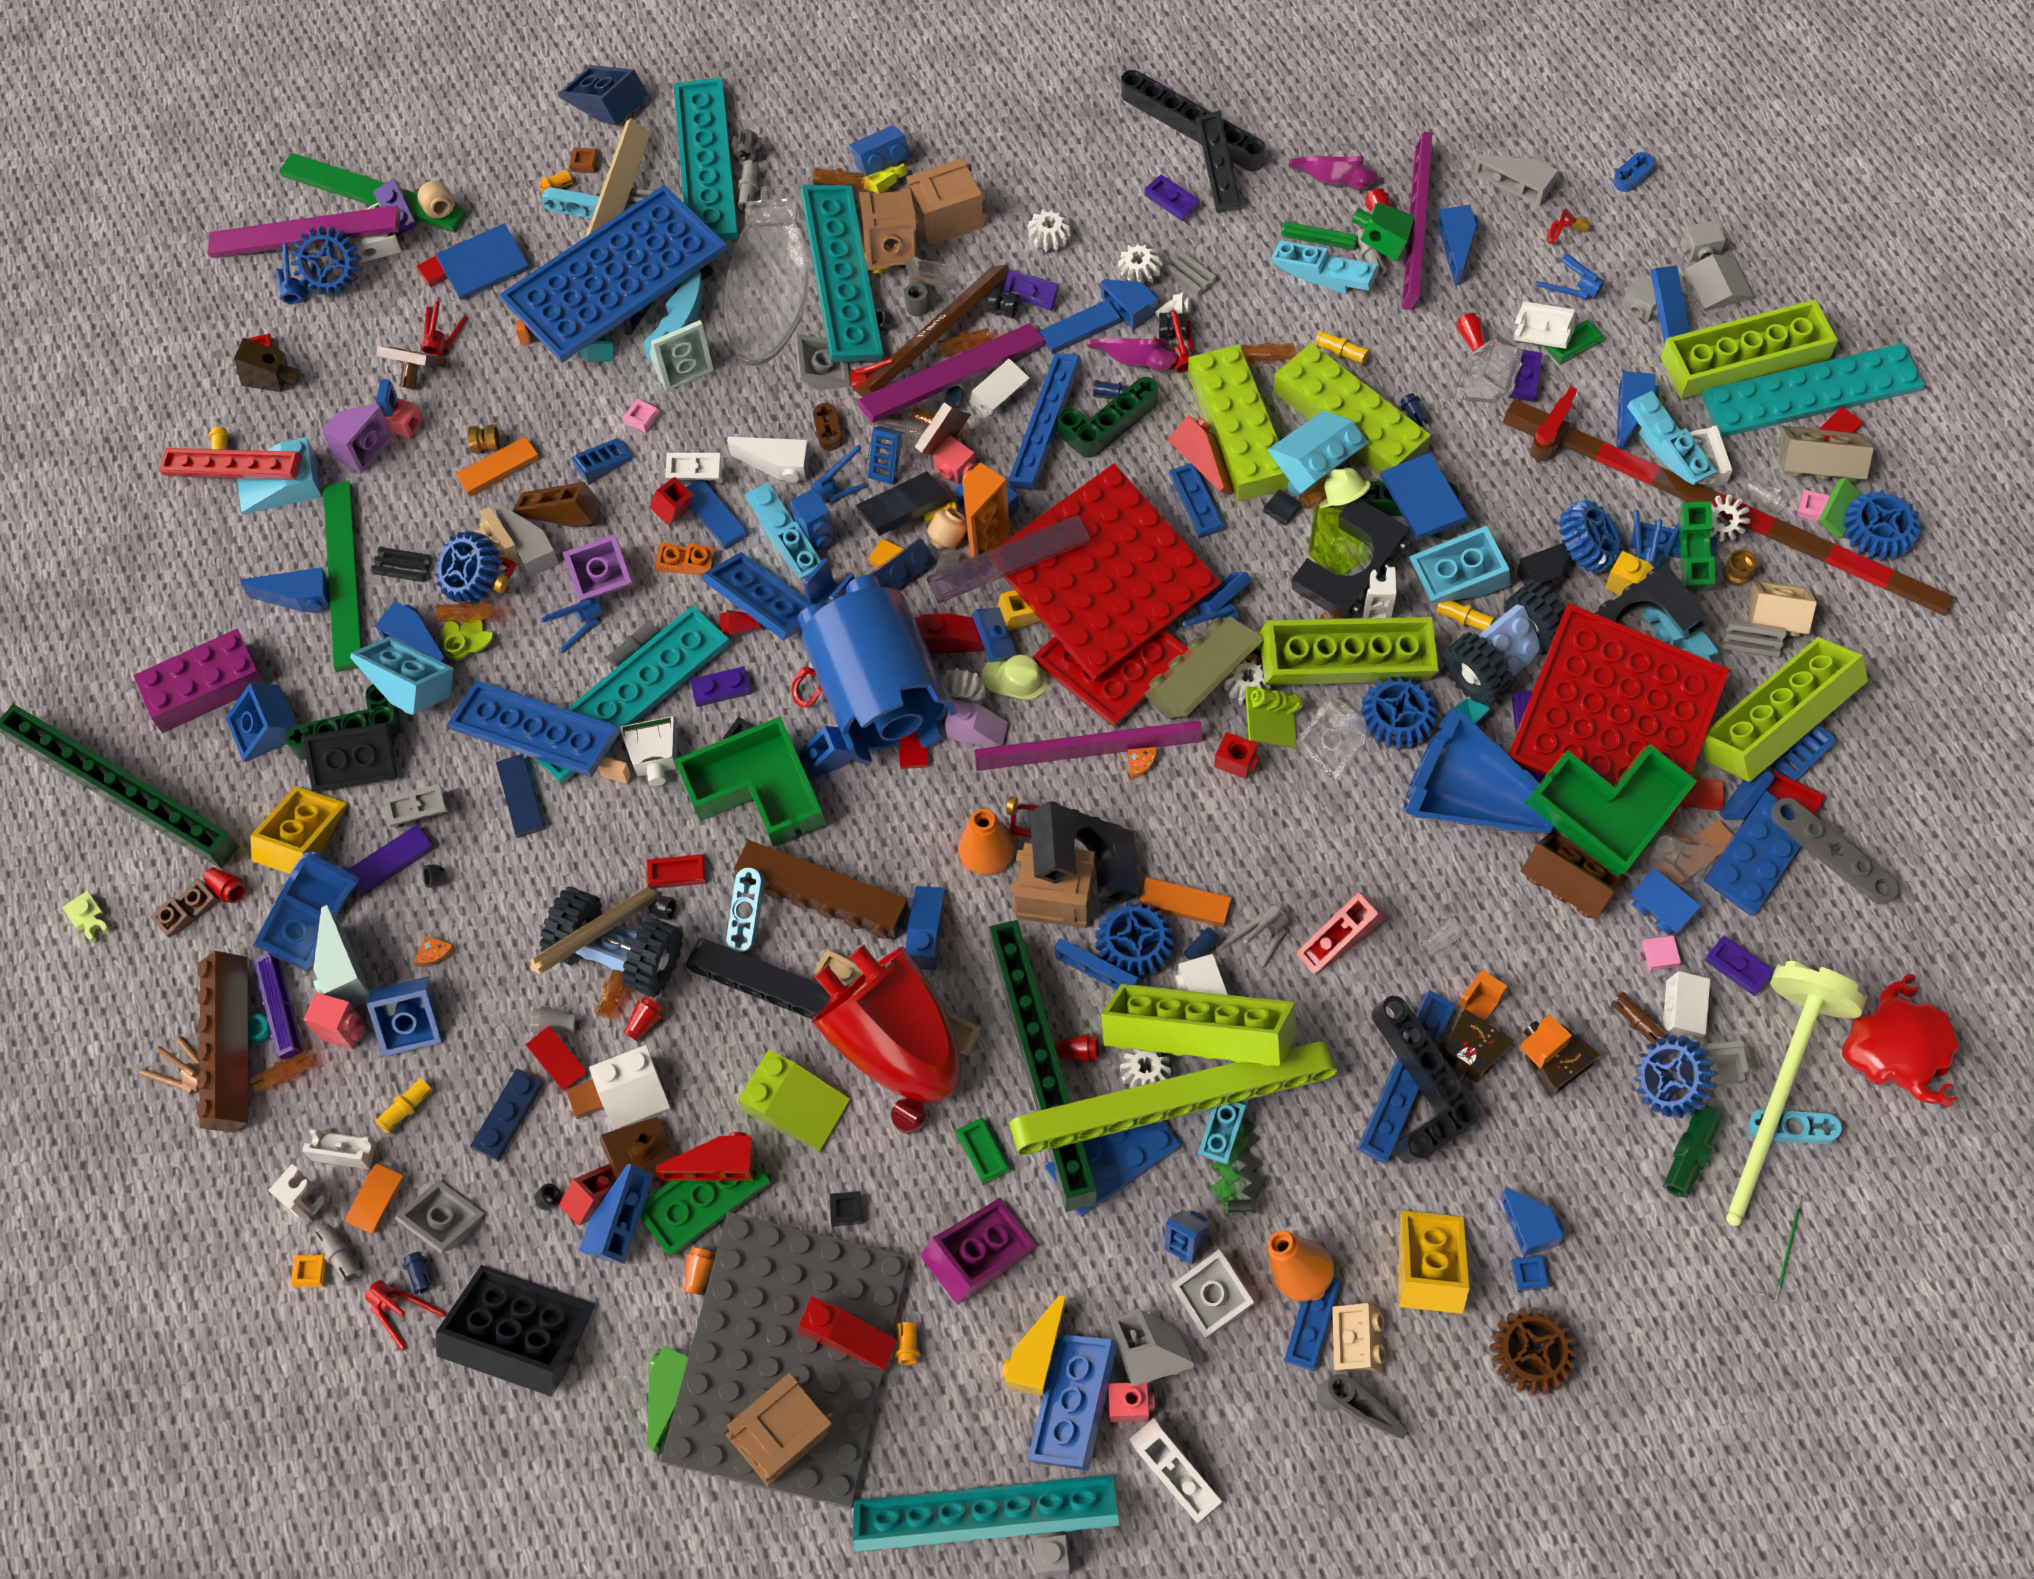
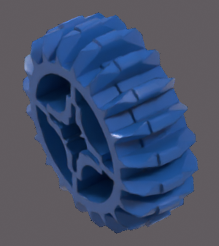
M324 225L318 226V232L312 227L308 229L309 235L301 233L300 237L303 242L298 240L294 242L299 251H291V255L298 257V260L291 261L292 266L298 265L299 270L294 271V275H303L300 284L303 285L309 281V291H313L317 287L318 295H323L326 289L329 296L334 295L335 290L339 294L343 293V285L346 288H351L352 283L349 279L354 281L358 279L353 270L360 271L362 268L360 265L355 264V261L361 260L362 257L360 255L354 256L353 251H357L359 247L357 245L349 246L353 238L350 236L343 240L344 230H339L335 235L334 226H329L326 232ZM319 239H326L325 245H322L319 253L308 252L314 242ZM333 243L340 247L345 260L336 255ZM328 255L327 259L330 258L334 264L324 266L322 259L318 258ZM308 262L316 265L319 278L312 273ZM333 268L344 269V272L336 281L327 282V278L331 275Z
M1882 489L1877 495L1871 490L1867 495L1861 494L1857 500L1854 499L1850 503L1849 509L1846 510L1845 516L1847 518L1843 522V526L1847 528L1845 538L1851 539L1850 547L1859 546L1858 554L1866 551L1868 552L1869 559L1875 554L1878 555L1880 561L1885 559L1886 556L1892 561L1897 555L1902 557L1907 551L1912 549L1916 543L1915 541L1919 538V529L1921 527V521L1918 520L1919 512L1912 511L1913 503H1904L1905 496L1898 499L1895 497V492L1886 495ZM1862 516L1866 519L1867 527H1865L1862 521ZM1896 523L1899 524V526H1900V528H1901V531H1902V534L1898 531L1899 527L1897 526Z
M1588 499L1581 500L1578 503H1573L1565 512L1560 514L1561 520L1558 522L1561 527L1559 533L1563 536L1561 541L1565 543L1566 551L1570 552L1572 560H1576L1579 567H1584L1587 572L1591 571L1595 574L1604 570L1607 571L1615 565L1623 551L1621 546L1623 540L1619 537L1620 531L1615 526L1616 522L1612 521L1610 514L1605 512L1603 506L1599 507L1595 501L1591 502Z
M474 531L458 532L457 536H450L449 543L443 544L444 551L438 553L440 556L439 562L435 563L438 571L434 575L439 578L436 585L441 588V593L451 601L464 605H470L471 603L479 604L480 599H487V592H494L493 585L496 583L498 573L502 572L499 569V565L503 560L498 557L501 551L495 547L496 543L485 534Z
M1401 676L1397 678V681H1393L1389 677L1386 679L1385 684L1378 680L1375 688L1370 687L1367 691V696L1363 697V706L1360 710V715L1363 717L1362 725L1367 727L1366 732L1368 736L1376 734L1375 742L1378 743L1382 739L1385 740L1386 748L1391 743H1395L1397 750L1401 748L1403 743H1405L1408 749L1413 746V742L1420 745L1423 742V737L1428 739L1431 735V731L1435 728L1437 722L1436 699L1431 698V691H1423L1424 686L1422 682L1414 685L1412 677L1408 682H1404ZM1409 701H1411L1412 703H1414L1417 707L1412 706V705L1409 703ZM1403 706L1402 714L1399 713L1398 718L1395 719L1396 711H1399L1400 707ZM1379 714H1381V717L1384 718V719H1386V720L1389 722V724H1387L1386 722H1384V721L1380 718Z
M1127 901L1126 908L1122 909L1121 906L1116 904L1114 907L1115 913L1107 911L1105 913L1106 920L1100 919L1098 923L1100 930L1095 932V938L1098 940L1095 942L1096 950L1101 951L1099 958L1107 960L1108 963L1132 975L1133 972H1138V976L1141 979L1144 978L1145 970L1154 975L1156 973L1155 966L1163 969L1165 966L1164 959L1169 960L1172 956L1170 950L1174 948L1175 941L1172 940L1174 930L1169 928L1171 921L1169 918L1163 919L1164 913L1162 910L1153 913L1154 906L1152 903L1145 909L1141 901L1137 903V907H1132L1131 903ZM1138 922L1144 923L1150 927L1144 928L1140 926ZM1127 923V928L1124 931L1118 932L1117 936H1112L1118 927ZM1132 930L1134 931V936L1138 937L1139 940L1138 949L1135 942H1132ZM1152 943H1158L1152 952L1145 956L1142 955L1145 948L1152 946ZM1118 951L1129 952L1132 957L1125 956Z
M1670 1034L1667 1036V1040L1659 1037L1656 1038V1045L1651 1043L1646 1045L1649 1054H1638L1643 1060V1064H1636L1634 1066L1641 1072L1640 1076L1633 1078L1636 1082H1641L1642 1084L1636 1090L1638 1094H1645L1642 1102L1647 1105L1652 1104L1651 1110L1653 1112H1661L1664 1117L1669 1118L1672 1115L1675 1118H1683L1684 1114L1693 1116L1695 1115V1108L1703 1110L1705 1108L1703 1099H1713L1712 1095L1708 1092L1709 1088L1716 1089L1718 1087L1716 1083L1711 1082V1077H1716L1718 1073L1717 1071L1710 1070V1067L1716 1062L1712 1058H1706L1710 1051L1704 1047L1700 1048L1698 1040L1692 1039L1690 1041V1038L1684 1035L1678 1038L1677 1035ZM1681 1051L1678 1058L1674 1057L1671 1063L1666 1064L1662 1062L1670 1054ZM1693 1067H1694V1072H1695V1077H1694V1079H1693V1077H1692V1069H1693ZM1670 1071H1677V1073H1675L1678 1074L1677 1079L1681 1080L1682 1082L1674 1081L1676 1080V1078H1673L1674 1074ZM1657 1074L1659 1075V1078H1660L1659 1085H1658V1081H1657ZM1681 1089L1689 1090L1688 1094L1677 1101H1670L1673 1095H1677Z

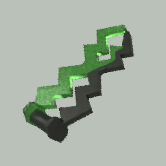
M1245 1117L1242 1120L1243 1127H1240L1238 1135L1244 1140L1238 1145L1234 1144L1228 1164L1216 1162L1211 1165V1168L1223 1177L1212 1185L1209 1190L1224 1205V1215L1238 1212H1251V1214H1255V1201L1265 1182V1177L1254 1172L1260 1166V1163L1246 1153V1150L1258 1141V1137L1251 1134L1256 1126ZM1236 1160L1246 1164L1239 1170V1174L1251 1182L1250 1185L1242 1190V1193L1251 1199L1228 1200L1229 1197L1236 1193V1190L1229 1186L1240 1179V1176L1228 1168Z

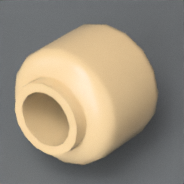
M435 180L428 181L419 189L417 195L418 202L428 216L440 219L451 213L455 204L454 197L444 183Z
M952 508L939 510L927 529V533L931 538L930 542L936 548L941 550L945 548L952 549L959 545L967 532L966 518L963 514Z

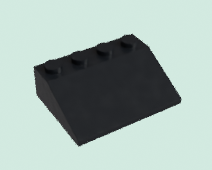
M481 1265L436 1330V1356L552 1397L568 1371L595 1304Z

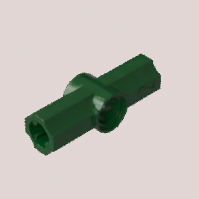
M1706 1105L1703 1110L1695 1109V1115L1691 1117L1686 1132H1683L1672 1156L1674 1160L1662 1185L1668 1193L1677 1197L1688 1198L1692 1192L1699 1171L1703 1170L1713 1149L1712 1141L1723 1118V1115L1717 1109Z

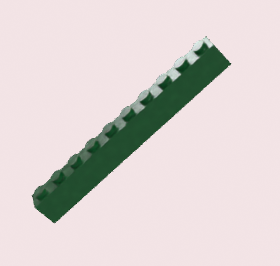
M12 704L0 718V732L8 741L216 867L222 869L239 848L227 831L17 705Z
M1014 920L989 926L991 950L1036 1109L1041 1111L1069 1104L1071 1101L1019 922ZM1082 1141L1049 1149L1048 1152L1065 1212L1096 1205L1097 1191Z

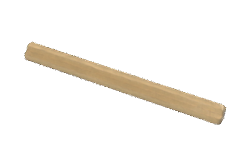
M649 887L643 888L533 957L530 961L531 970L537 974L544 973L654 903L655 890H651Z

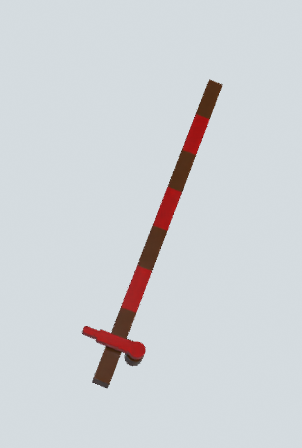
M1569 387L1564 397L1559 398L1550 414L1517 399L1512 401L1505 413L1504 424L1534 437L1529 452L1535 460L1545 461L1550 456L1554 457L1561 445L1687 502L1711 501V503L1718 507L1715 497L1720 495L1723 504L1726 503L1727 496L1699 483L1692 485L1674 472L1570 427L1571 423L1564 420L1571 410L1572 401L1576 396L1577 388ZM1732 498L1731 504L1734 505L1737 500ZM1744 503L1737 507L1739 510L1744 507L1749 508V512L1741 514V517L1749 518L1750 523H1739V525L1944 616L1954 596ZM1725 510L1720 512L1722 514L1721 517L1728 520L1733 519L1732 513L1726 514Z

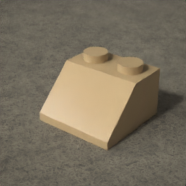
M1753 580L1749 620L1750 623L1786 628V635L1800 636L1801 633L1809 634L1817 601L1809 588Z

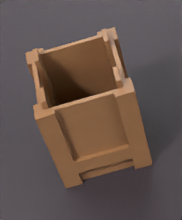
M964 157L906 176L908 188L911 190L916 222L927 246L984 227V220L987 219V212H982V200L986 199L985 191L980 192L970 173L972 172L971 163L967 164Z
M910 188L900 189L897 192L874 194L859 192L863 220L862 237L867 270L878 269L877 267L906 264H908V267L919 266L916 218Z
M1024 843L1023 850H1018L1016 861L1021 862L1018 882H1012L1010 894H1015L1012 911L1017 912V919L1087 928L1095 879V852L1075 849L1077 874L1054 884L1034 877L1032 843Z
M788 1373L727 1425L729 1432L726 1434V1437L738 1449L767 1487L828 1435L827 1429L831 1426L829 1421L832 1417L831 1413L825 1416L799 1386L797 1382L800 1380L799 1375L793 1378Z

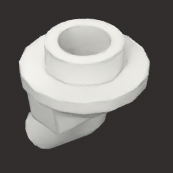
M1185 292L1173 295V300L1156 310L1155 314L1159 319V313L1170 314L1173 310L1177 313H1190L1191 298L1187 297Z

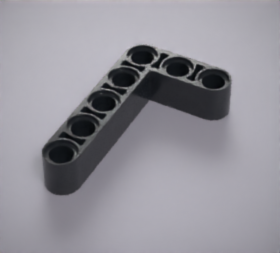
M1390 996L1373 1008L1372 1019L1436 1113L1397 1142L1396 1154L1398 1158L1406 1164H1413L1428 1157L1474 1125L1479 1118V1109L1405 1000L1399 996ZM1386 1007L1393 1011L1394 1018L1387 1014ZM1404 1032L1411 1037V1044L1404 1039ZM1421 1058L1428 1062L1429 1070L1422 1065ZM1439 1083L1445 1087L1446 1095L1440 1092ZM1457 1109L1463 1113L1464 1121L1458 1118ZM1434 1125L1440 1129L1441 1138L1435 1134ZM1411 1141L1417 1145L1418 1154L1412 1151L1410 1147Z

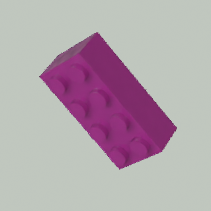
M238 628L133 675L149 715L162 733L239 699L250 683L265 684L251 650Z

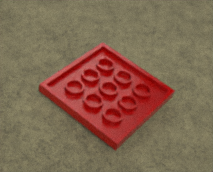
M1163 629L1095 681L1090 678L1055 636L1033 656V659L1042 670L1112 727L1116 728L1147 698L1144 693L1150 688V681L1157 675L1164 674L1170 669L1168 664L1176 656H1183L1189 649Z

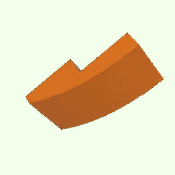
M660 542L655 570L693 575L704 574V572L711 569L715 548L689 542L687 547Z
M377 1162L355 1198L345 1222L370 1234L376 1233L388 1205L393 1203L405 1175Z

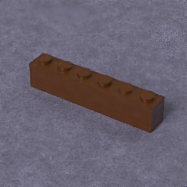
M751 840L747 841L734 867L735 875L744 868H754L762 872L765 878L764 892L774 899L783 897L791 900V903L798 908L806 909L809 907L815 909L819 915L827 919L836 917L844 920V923L851 928L859 929L862 927L868 929L871 934L880 939L889 937L895 940L909 912L908 901L904 897ZM752 873L749 878H744V883L748 884V889H750L751 885H756V879L752 878Z
M214 951L202 959L198 966L200 991L197 999L200 1004V1018L197 1029L200 1032V1046L197 1051V1057L200 1060V1073L197 1078V1086L199 1088L197 1115L199 1117V1128L233 1133L248 1124V957Z

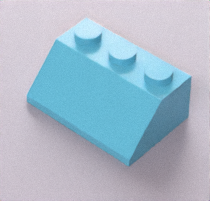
M1323 410L1267 451L1299 494H1301L1369 442L1352 420Z

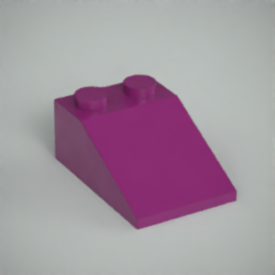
M998 1198L932 1237L920 1257L954 1302L959 1305L981 1291L1037 1248V1245L1001 1198Z

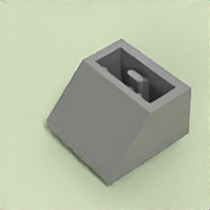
M1142 1310L1110 1319L1115 1341L1118 1343L1117 1350L1132 1386L1146 1384L1155 1379L1172 1374H1180L1185 1370L1194 1368L1193 1361L1176 1326Z

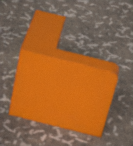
M1481 969L1463 995L1459 1008L1463 1010L1466 1008L1486 1022L1503 998L1507 985Z
M1548 1014L1541 1020L1538 1029L1521 1043L1520 1048L1541 1069L1568 1045L1572 1035L1551 1014Z

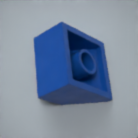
M250 683L226 716V721L243 762L250 761L286 745L285 735L287 731L297 725L279 684Z
M429 976L370 990L366 1004L383 1057L442 1043L437 1003Z

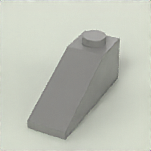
M1481 154L1477 155L1473 170L1474 175L1538 206L1541 205L1554 187L1558 169L1537 159Z
M498 502L492 504L498 520L514 542L517 555L529 578L559 564L555 554L560 551L553 538L547 539L542 529Z

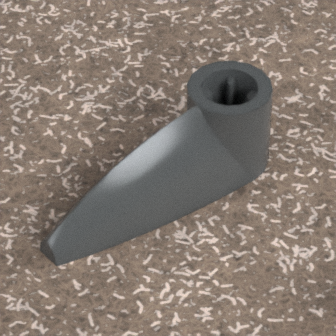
M923 255L918 256L919 266H914L909 285L904 291L906 310L910 315L916 317L926 314L929 309V276L926 259Z
M1336 1374L1321 1383L1317 1388V1400L1323 1408L1327 1410L1341 1408L1349 1415L1377 1430L1400 1439L1405 1437L1407 1430L1371 1394L1348 1376Z

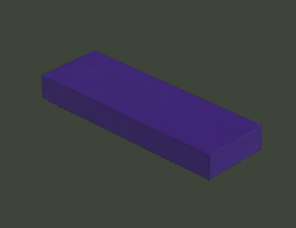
M415 825L349 868L354 871V876L359 878L354 889L360 897L434 849L419 826Z

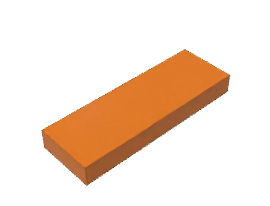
M525 436L455 474L469 497L540 459Z
M1146 877L1139 901L1143 903V908L1145 909L1152 903L1154 911L1162 910L1166 914L1224 928L1231 897Z

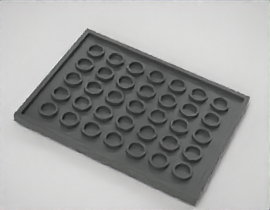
M727 1212L660 1464L850 1509L883 1371L797 1334V1329L809 1300L813 1296L843 1309L891 1337L910 1256ZM788 1373L793 1378L799 1375L800 1380L797 1381L799 1386L825 1416L831 1413L832 1417L829 1419L831 1426L827 1429L828 1435L767 1487L738 1449L726 1437V1434L729 1432L727 1425Z

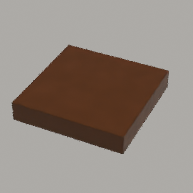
M943 403L916 443L915 448L921 453L933 456V452L949 436L956 438L971 416V413L963 408Z

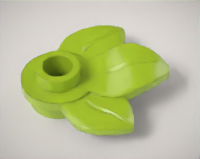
M479 616L469 619L460 626L448 620L441 630V638L444 641L443 652L450 660H461L469 653L485 649L492 641L493 633L483 631V623Z

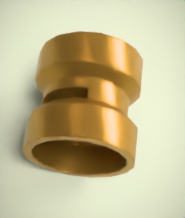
M496 424L487 425L485 428H479L478 426L468 427V442L472 453H479L483 449L490 451L500 450V437Z
M1746 549L1733 551L1723 570L1724 579L1733 586L1746 585L1757 565L1755 555Z

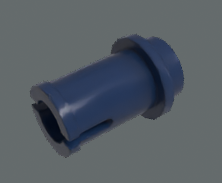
M1096 380L1093 387V396L1114 399L1127 389L1128 386L1123 385V382L1116 384Z
M959 386L947 389L943 403L959 407L964 394L963 389Z
M1414 393L1407 394L1401 399L1400 408L1402 411L1407 412L1412 421L1423 427L1422 421L1428 424L1430 418L1419 403L1421 399L1419 396H1415Z
M1207 927L1205 930L1201 929L1199 931L1200 935L1183 952L1187 959L1193 960L1203 957L1212 947L1216 948L1218 946L1220 937L1213 929Z
M414 1252L405 1256L402 1267L403 1270L408 1272L414 1294H422L431 1290L434 1285L431 1282L425 1265L427 1262L426 1256H422L421 1252Z

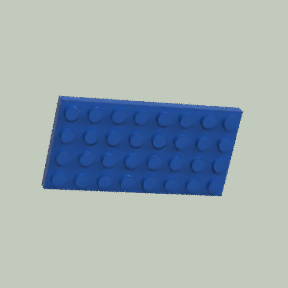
M664 184L499 295L502 302L563 363L724 254L728 249L726 243Z

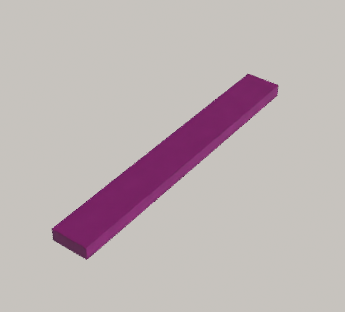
M1426 131L1420 136L1414 152L1409 211L1410 214L1414 215V220L1406 246L1401 305L1402 309L1412 310L1420 296L1433 133Z
M397 205L213 231L209 235L207 254L211 258L280 249L283 248V243H287L288 247H294L295 241L303 242L300 237L301 233L309 235L308 229L312 227L318 232V226L324 225L326 232L329 226H334L335 235L339 230H344L345 235L343 239L350 236L358 238L399 232L401 210ZM319 239L313 244L325 242L326 239Z
M1028 323L859 398L857 406L874 423L994 369L1008 359L1014 360L1044 346L1045 339L1031 323Z
M1198 720L980 748L974 750L976 769L981 771L1128 752V749L1159 748L1201 742L1202 738L1201 721Z

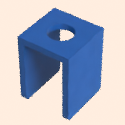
M825 557L804 581L807 600L812 604H826L828 597L831 602L846 595V587L855 579V576L849 573L840 585L833 581L830 561Z

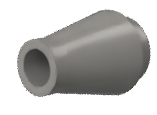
M541 1006L540 1009L533 1008L531 1032L539 1034L548 1026L555 1033L574 1032L576 1015Z

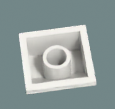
M646 1045L589 1067L613 1131L671 1109L653 1058Z

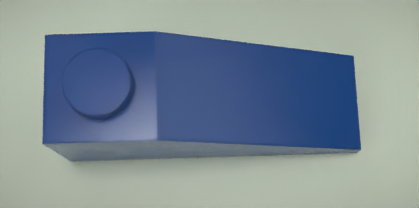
M1471 205L1440 209L1437 226L1455 286L1461 283L1475 230L1479 228L1478 217L1473 215Z
M1623 371L1618 386L1617 448L1624 450L1640 426L1627 407L1629 402L1650 391H1653L1656 397L1659 398L1660 386L1655 385L1656 374Z
M322 567L241 579V585L249 598L300 612L317 613L322 609L330 608L329 582Z
M394 601L375 624L381 638L384 639L390 636L448 665L420 619L419 612L409 604L404 606Z
M916 886L905 949L916 961L920 969L937 970L945 888Z
M632 1164L626 1165L588 1221L579 1248L580 1252L603 1261L625 1264L654 1176L653 1173Z
M1183 1209L1171 1216L1166 1222L1164 1250L1192 1264L1209 1234L1210 1224L1206 1222L1207 1219L1198 1212L1190 1211L1188 1213Z

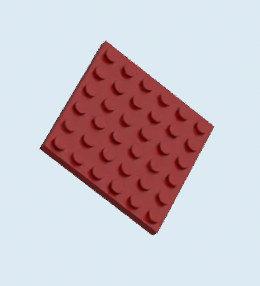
M1115 463L992 550L987 556L991 564L1093 681L1097 680L1221 585V582Z
M1568 603L1508 755L1516 764L1546 775L1557 760L1569 751L1613 786L1639 752L1651 744L1683 771L1691 775L1730 669ZM1679 805L1663 825L1668 827L1672 825Z

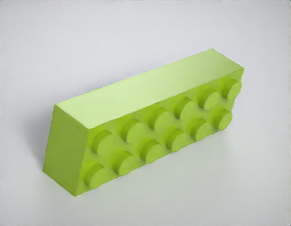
M1814 299L1667 338L1660 358L1680 398L1684 399L1702 394L1703 390L1830 360L1838 339L1818 302Z
M1313 343L1306 346L1275 373L1273 392L1308 420L1323 410L1352 420L1369 442L1356 452L1354 456L1379 476L1383 470L1423 456L1428 452L1431 435Z
M1237 344L1189 357L1188 377L1205 420L1212 426L1210 431L1217 438L1237 501L1241 502L1277 492L1279 489H1288V482L1290 480L1267 451L1279 441L1240 345Z
M1432 617L1267 620L1259 631L1260 636L1264 639L1260 644L1265 685L1378 682V680L1385 682L1389 677L1393 681H1397V678L1400 676L1404 682H1408L1411 677L1413 682L1429 681L1439 671Z
M1817 637L1707 730L1702 743L1706 762L1751 782L1868 682L1863 655Z
M1120 984L1101 1013L1104 1046H1112L1118 1049H1138L1149 1053H1173L1176 1056L1190 1055L1205 1059H1225L1236 1063L1251 1062L1264 1066H1280L1297 1035L1295 1002Z

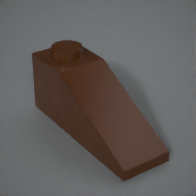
M585 482L522 492L512 512L522 517L574 527L592 524L602 504Z

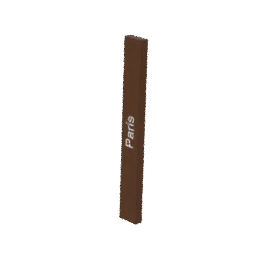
M1007 264L992 266L891 356L889 359L894 360L893 364L877 369L856 388L859 396L864 397L884 388L982 300L993 287H996L1008 276L1010 269Z

